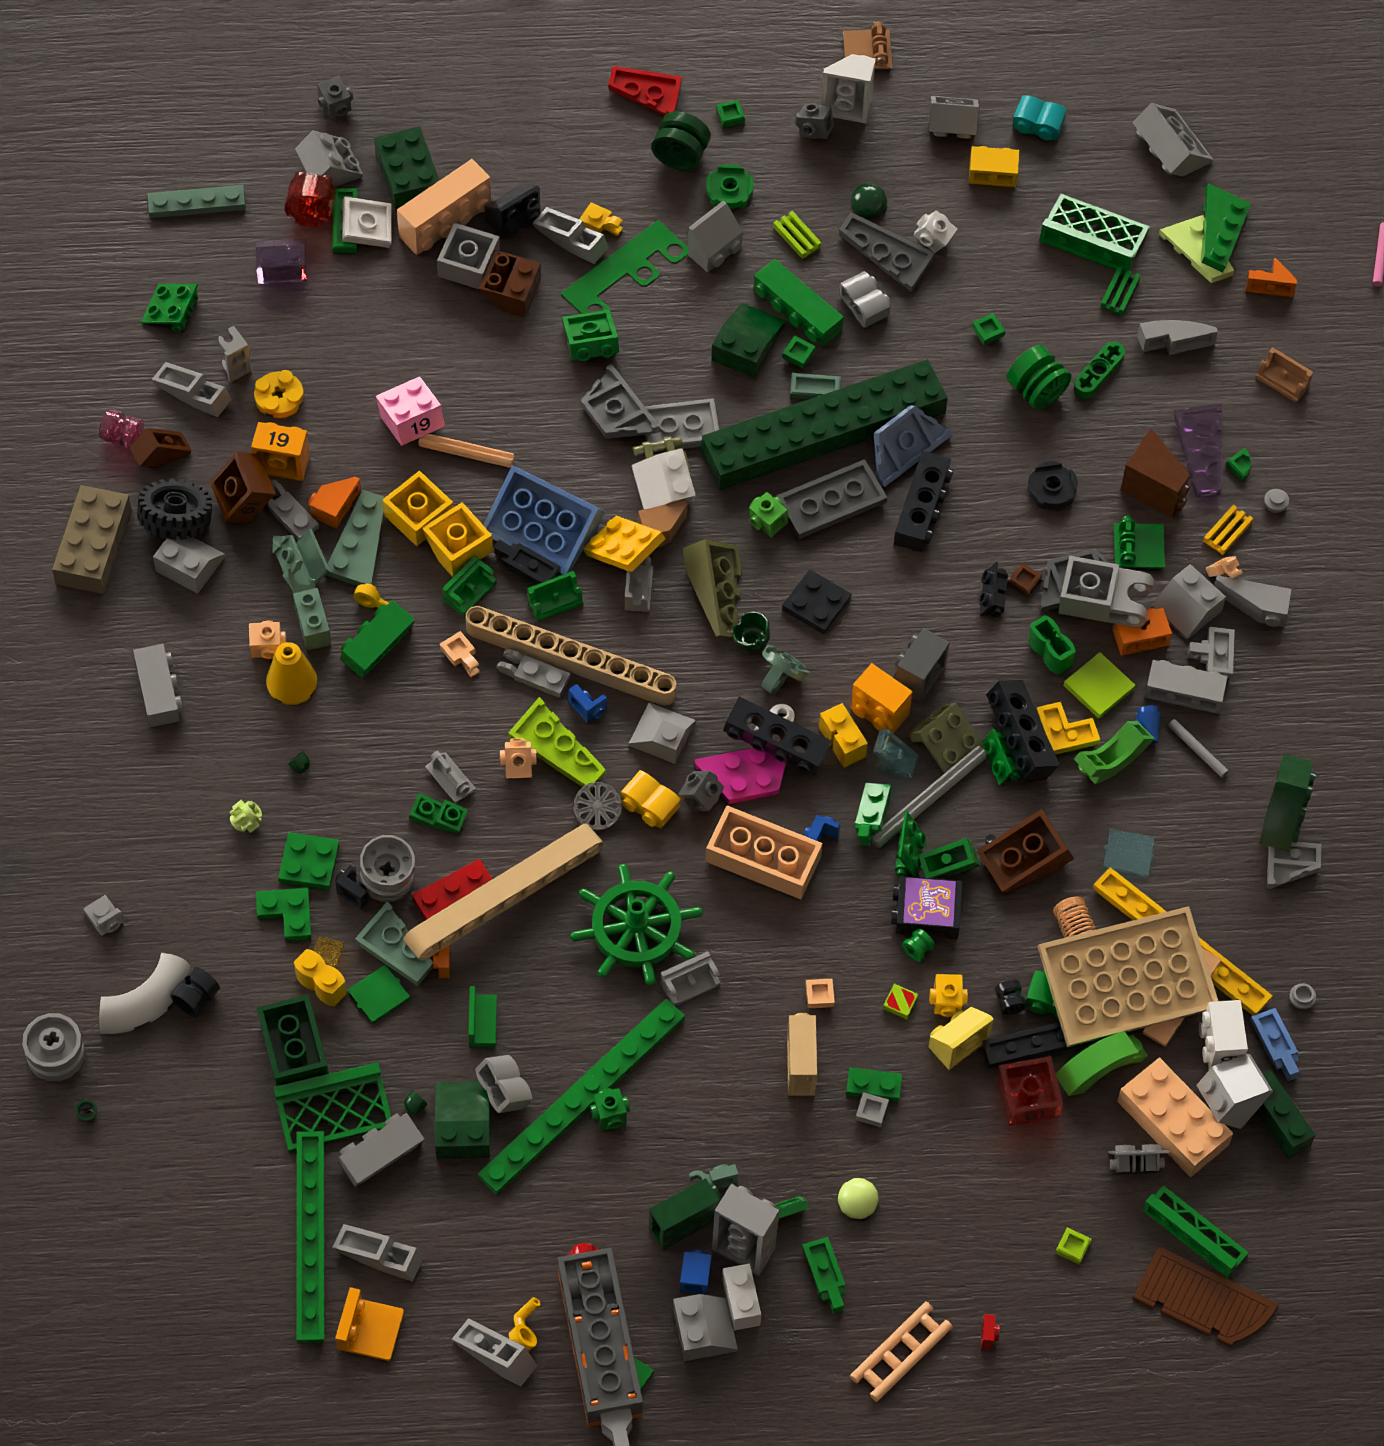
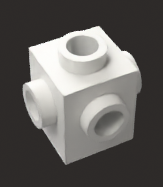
M936 210L929 216L924 214L916 224L919 227L914 235L921 244L936 253L947 245L957 231V228L948 221L945 215Z

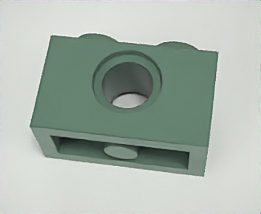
M318 588L293 593L295 611L306 651L331 645L330 630Z

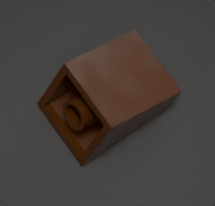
M1149 429L1125 465L1120 491L1172 518L1177 510L1181 511L1187 502L1185 496L1190 489V485H1188L1190 474L1158 435Z

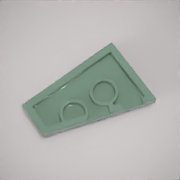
M387 901L355 938V943L418 986L433 969V962L430 958L423 961L419 960L404 942V937L409 931Z

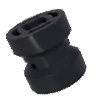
M1008 980L995 987L996 996L1001 1000L1000 1009L1003 1015H1014L1027 1008L1026 1000L1021 996L1022 988L1018 980Z

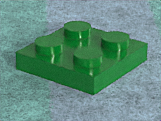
M288 832L278 876L279 883L330 890L340 841L338 839Z

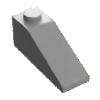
M1217 575L1214 586L1226 596V601L1260 623H1265L1271 627H1284L1288 614L1291 589Z
M469 1318L452 1338V1341L501 1377L520 1387L538 1366L524 1346Z

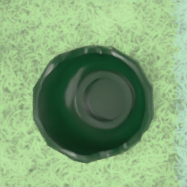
M873 183L858 186L851 196L852 210L860 217H879L888 206L885 191Z
M756 611L744 613L741 615L740 622L733 626V641L742 650L749 652L757 651L763 648L770 640V624L762 613Z

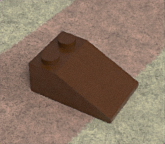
M1042 809L977 850V853L1003 893L1054 873L1075 859Z

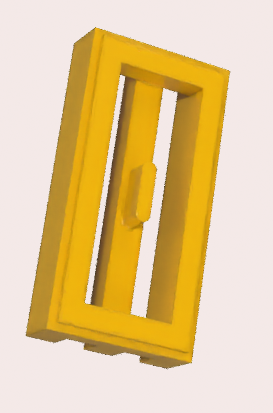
M1233 504L1205 535L1203 542L1224 555L1252 524L1253 518L1250 515L1249 517L1245 516V512L1242 510L1238 511L1237 506ZM1232 516H1235V518L1213 541L1212 538L1221 530V528L1231 519ZM1241 520L1243 523L1222 547L1218 545Z

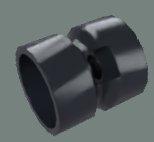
M193 967L184 978L185 984L180 983L170 994V997L182 1011L190 1016L197 1017L206 1006L205 1000H211L220 990V986L205 970Z

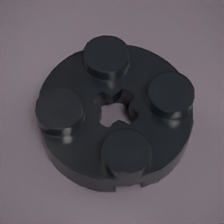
M1055 461L1039 464L1035 471L1030 474L1028 480L1029 495L1035 501L1036 506L1041 509H1058L1070 505L1074 500L1078 487V480L1074 471L1070 468L1068 470L1062 466V463ZM1050 481H1053L1055 485H1059L1056 489L1048 487Z

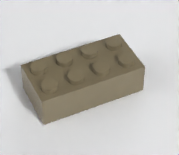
M80 485L52 568L56 585L100 594L105 593L132 511L128 494Z

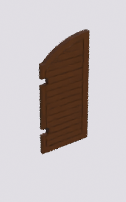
M1158 1246L1133 1296V1299L1151 1308L1154 1307L1156 1302L1164 1305L1161 1313L1208 1336L1212 1329L1219 1332L1217 1340L1229 1346L1257 1332L1267 1323L1278 1306V1303Z

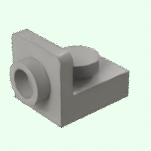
M106 895L83 908L85 915L101 936L107 932L111 933L117 930L120 924L123 923L121 911L113 906Z

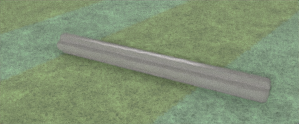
M976 746L885 823L882 831L874 833L871 840L872 844L877 848H881L902 830L905 811H908L911 817L915 819L986 759V751L982 747Z

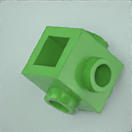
M768 492L761 497L755 498L750 504L749 520L757 530H763L769 537H773L789 523L788 510L778 497L773 498Z

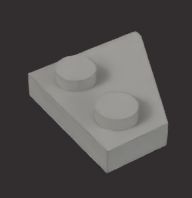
M1292 842L1289 852L1268 846L1267 888L1271 889L1319 872L1321 868V844Z

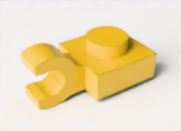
M593 203L589 204L579 219L584 222L585 228L598 233L607 230L613 235L619 236L623 230V227L620 226L623 222L622 219L612 216V211Z

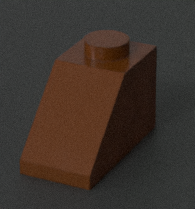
M146 428L129 447L135 461L140 466L159 468L192 452L181 432Z

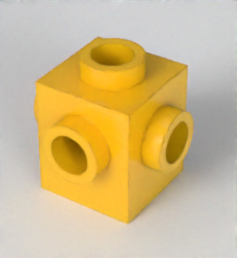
M936 974L934 989H930L929 1002L934 1004L935 1014L953 1017L958 1011L962 1010L963 1005H967L968 993L967 989H963L962 975Z

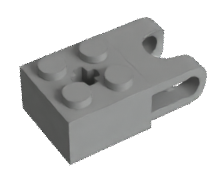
M1069 556L1060 597L1059 614L1131 627H1141L1147 619L1146 608L1142 604L1131 601L1130 598L1133 596L1149 595L1154 586V579L1145 572L1119 568L1118 564Z

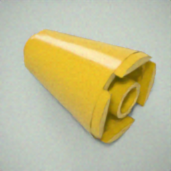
M287 642L281 644L276 649L267 674V689L274 699L276 698L286 705L303 703L316 690V672L296 644Z

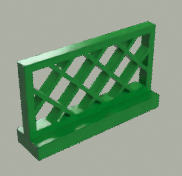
M1060 194L1049 217L1042 224L1039 241L1115 270L1120 266L1126 272L1127 269H1131L1132 262L1150 226ZM1063 203L1072 206L1074 210L1064 212L1061 205ZM1090 213L1096 218L1086 220L1083 214ZM1078 216L1080 222L1071 224L1068 217ZM1062 219L1065 225L1059 224L1054 221ZM1112 221L1118 226L1108 228L1105 222ZM1100 224L1103 230L1093 232L1090 226ZM1084 227L1087 234L1076 229ZM1134 229L1141 232V234L1131 236L1127 230ZM1122 232L1125 238L1116 240L1113 234ZM1107 236L1110 242L1098 237ZM1129 244L1132 250L1121 247V245Z
M378 1062L274 1087L288 1152L297 1150V1143L292 1144L290 1136L295 1126L300 1127L306 1132L316 1130L323 1119L335 1126L330 1135L324 1136V1143L366 1134L374 1128L378 1131L387 1126L385 1122L375 1124L367 1119L374 1107L384 1112L386 1120L391 1117ZM377 1083L379 1093L374 1101L361 1094L366 1085ZM360 1087V1088L358 1089V1091H356V1090H354V1089H352V1088ZM347 1090L355 1095L348 1107L335 1100L340 1091ZM321 1096L329 1101L322 1113L309 1107L314 1097ZM358 1097L371 1104L364 1117L351 1110ZM380 1098L382 1106L377 1103ZM294 1102L303 1108L294 1120L285 1114L283 1105ZM332 1103L345 1111L338 1123L325 1116ZM305 1110L319 1117L312 1129L298 1122ZM348 1113L361 1120L356 1129L348 1130L341 1126ZM287 1120L292 1123L290 1128H288ZM364 1122L369 1125V1126L362 1127L363 1124H364Z

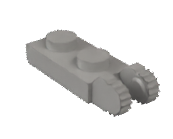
M276 480L271 481L274 491L279 498L275 501L271 499L266 505L278 521L298 541L309 529H312L313 533L318 530V522L288 491L284 490L281 484Z
M508 648L503 655L507 660L518 664V668L501 661L496 667L498 671L513 677L515 681L558 698L561 697L571 678V673L529 656H523L520 652Z

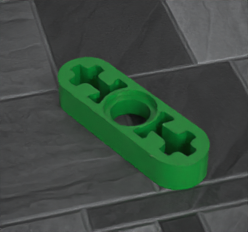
M1118 342L1107 343L1076 377L1073 388L1074 393L1078 397L1083 399L1092 397L1120 366L1125 354L1123 345ZM1114 352H1117L1118 354L1113 355L1110 358V361L1108 362L1107 360L1109 358V353L1113 354ZM1095 366H1102L1106 372L1104 374H1096L1093 368ZM1090 378L1091 381L1089 387H1085L1084 389L1081 388V385H1086Z

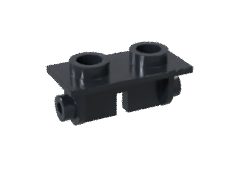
M995 562L989 569H986L981 577V582L983 583L982 593L979 597L981 616L987 611L992 612L993 616H1001L1005 610L1006 595L1000 594L998 591L1006 592L1008 574L1005 569L998 568V562Z

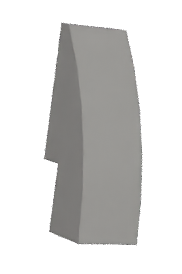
M548 207L532 223L536 229L553 242L593 264L608 249L604 234L585 228L582 220Z
M1160 320L1140 323L1137 338L1143 352L1166 347L1168 354L1171 355L1215 345L1218 330L1216 327L1202 323Z
M167 362L164 363L152 379L153 383L179 400L216 417L222 413L232 400L224 386L206 381L201 373Z
M343 1224L332 1247L335 1251L362 1264L412 1282L424 1259L415 1247L393 1242L386 1235Z

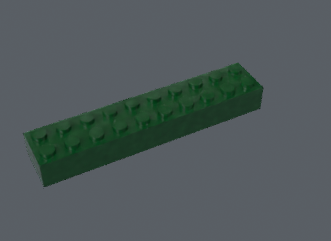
M927 359L702 435L701 452L719 490H723L874 438V432L908 406H916L926 416L932 418L945 414L948 397Z

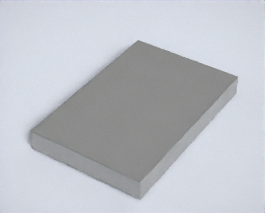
M714 398L645 406L660 427L659 433L645 435L646 442L650 441V443L662 441L664 437L671 436V438L681 436L683 446L675 447V450L701 447L702 435L719 430Z

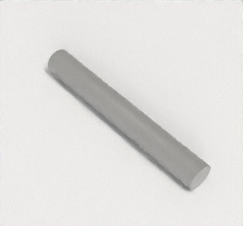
M1174 719L1169 723L1168 727L1221 778L1228 774L1229 770L1177 720Z

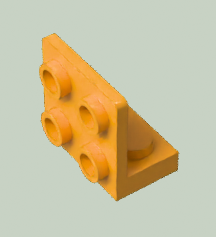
M350 1287L335 1337L337 1350L390 1361L404 1310L363 1300L361 1290Z

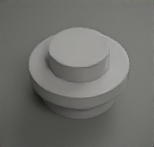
M1272 489L1266 493L1264 503L1269 511L1279 513L1288 507L1289 497L1283 490Z
M1297 984L1291 989L1289 999L1296 1008L1308 1009L1315 1003L1316 993L1308 984Z

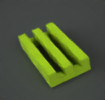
M793 211L789 212L787 217L785 215L781 217L780 221L776 220L773 222V228L802 259L821 248V241ZM783 226H786L807 250H804Z

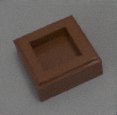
M1021 563L1008 579L1007 585L1029 597L1041 582L1043 575Z

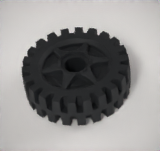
M163 479L159 480L158 484L154 481L150 483V486L146 485L139 494L137 508L139 524L144 526L146 531L151 530V534L155 536L160 533L162 538H166L167 535L170 536V539H176V536L186 539L187 535L190 538L196 537V533L202 534L204 530L209 528L211 523V495H208L206 489L202 490L200 485L194 487V482L191 481L187 484L182 479H179L178 482H175L174 479H169L168 482H165Z

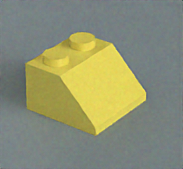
M973 1007L968 1008L964 1012L960 1010L951 1018V1022L944 1027L940 1025L931 1032L929 1048L946 1068L950 1070L980 1048L983 1040L990 1039L994 1019L991 1015Z

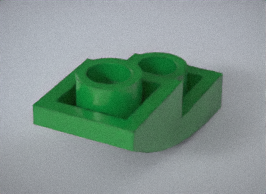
M419 793L408 819L436 829L459 833L468 809L445 799L441 803Z

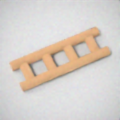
M925 1301L850 1375V1378L855 1383L864 1378L875 1388L870 1393L874 1401L878 1402L953 1328L952 1324L947 1320L939 1326L928 1315L933 1310V1307ZM919 1322L931 1332L921 1344L909 1333ZM900 1341L913 1351L903 1362L890 1352ZM882 1359L894 1370L884 1381L871 1370Z

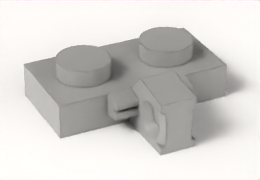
M1209 627L1207 640H1202L1201 643L1190 642L1187 658L1201 660V663L1206 664L1207 672L1216 671L1221 675L1228 676L1227 678H1231L1233 675L1235 630Z

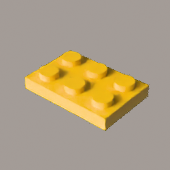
M615 516L607 522L606 526L597 535L590 539L583 550L589 557L633 572L665 540V537L661 531Z

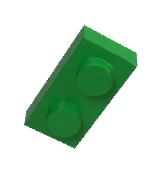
M849 1067L846 1096L862 1098L864 1092L892 1102H899L902 1074Z

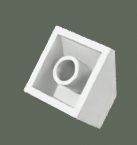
M682 448L657 454L632 465L643 509L682 500L691 502L696 496Z

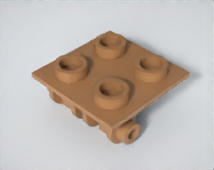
M875 22L872 30L843 31L845 58L852 54L865 55L870 58H876L875 69L893 68L890 30H886L882 22Z

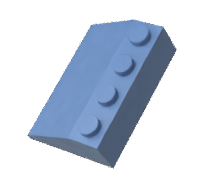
M512 465L483 526L490 532L492 539L496 541L501 540L510 546L513 543H521L561 567L560 573L564 575L570 572L584 551L583 548L595 534L605 510Z

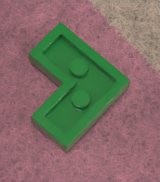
M308 888L256 892L258 920L284 918L285 941L312 939Z

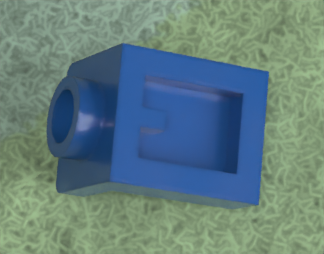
M577 684L568 689V702L586 723L592 719L600 718L606 712L607 697L604 694L593 701L590 694L586 690L582 691Z

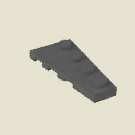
M850 212L839 229V235L910 292L913 291L935 256L934 252Z

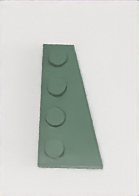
M362 490L327 564L329 571L325 574L326 576L356 586L361 584L373 585V575L384 518L382 500L385 497Z

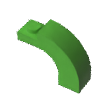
M1127 721L1106 744L1094 751L1079 752L1074 760L1079 764L1078 768L1084 775L1088 776L1095 784L1101 783L1127 767L1155 738L1138 721Z
M1123 1031L1110 1035L1089 1046L1067 1062L1055 1076L1068 1096L1083 1094L1107 1073L1124 1065L1142 1062L1148 1055L1144 1051L1142 1043L1134 1035L1128 1036Z

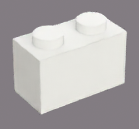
M750 1263L723 1268L722 1282L733 1330L760 1326L761 1311Z

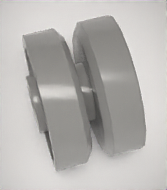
M48 1013L37 1017L28 1024L23 1034L22 1046L30 1070L37 1077L46 1081H62L72 1077L79 1071L84 1062L85 1048L78 1025L70 1017L60 1013Z

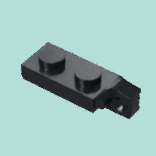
M498 540L493 547L494 554L502 558L501 562L506 567L536 584L556 578L561 572V567L521 543H513L510 546Z

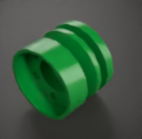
M1042 344L1025 351L1012 364L1006 375V381L1018 393H1023V398L1035 410H1042L1055 402L1064 393L1072 380V374L1060 362H1055V357Z

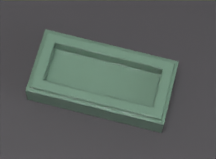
M792 373L790 398L811 399L840 389L841 377Z

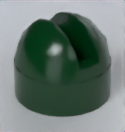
M302 751L287 764L296 773H304L305 769L310 767V759Z
M413 1090L404 1101L405 1108L412 1114L420 1113L428 1105Z
M84 1099L76 1105L75 1113L79 1120L89 1122L96 1117L97 1107L93 1101ZM90 1109L94 1111L93 1113L80 1115V1111Z

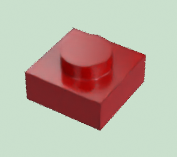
M984 1314L981 1349L992 1350L994 1341H999L1000 1325L995 1324V1315Z

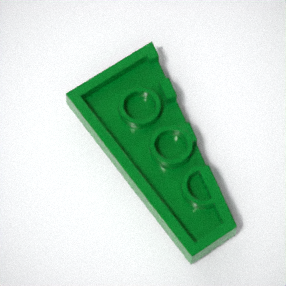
M1208 183L1204 194L1206 202L1204 203L1205 220L1203 222L1204 237L1202 239L1201 263L1223 273L1251 203Z

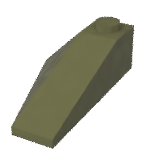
M704 539L684 547L683 554L686 572L716 637L733 639L734 624L737 625L738 610L735 607V600L740 595V589L736 587L737 578L741 577L738 545Z

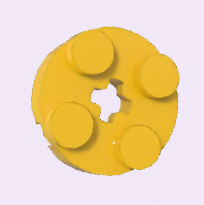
M282 370L281 372H272L259 378L255 383L254 397L256 406L265 415L266 413L271 414L274 418H285L298 411L299 405L303 402L304 393L299 379L293 376L289 370ZM277 391L284 392L282 398L272 395Z

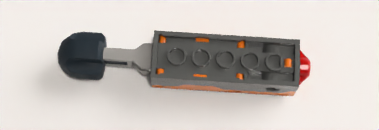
M581 1243L575 1245L567 1256L557 1258L558 1276L588 1427L601 1425L602 1433L613 1442V1446H629L628 1434L632 1429V1419L643 1416V1401L612 1247L598 1249L590 1243Z

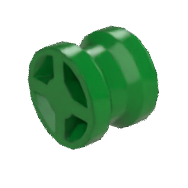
M919 928L912 933L910 939H905L902 942L904 951L917 962H921L925 957V953L932 951L935 947L932 938Z

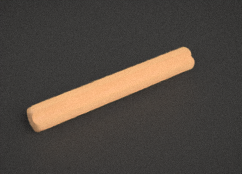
M427 434L419 438L420 447L509 468L514 463L513 453L433 434Z

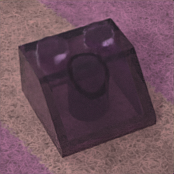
M305 238L257 241L256 268L258 283L307 281Z

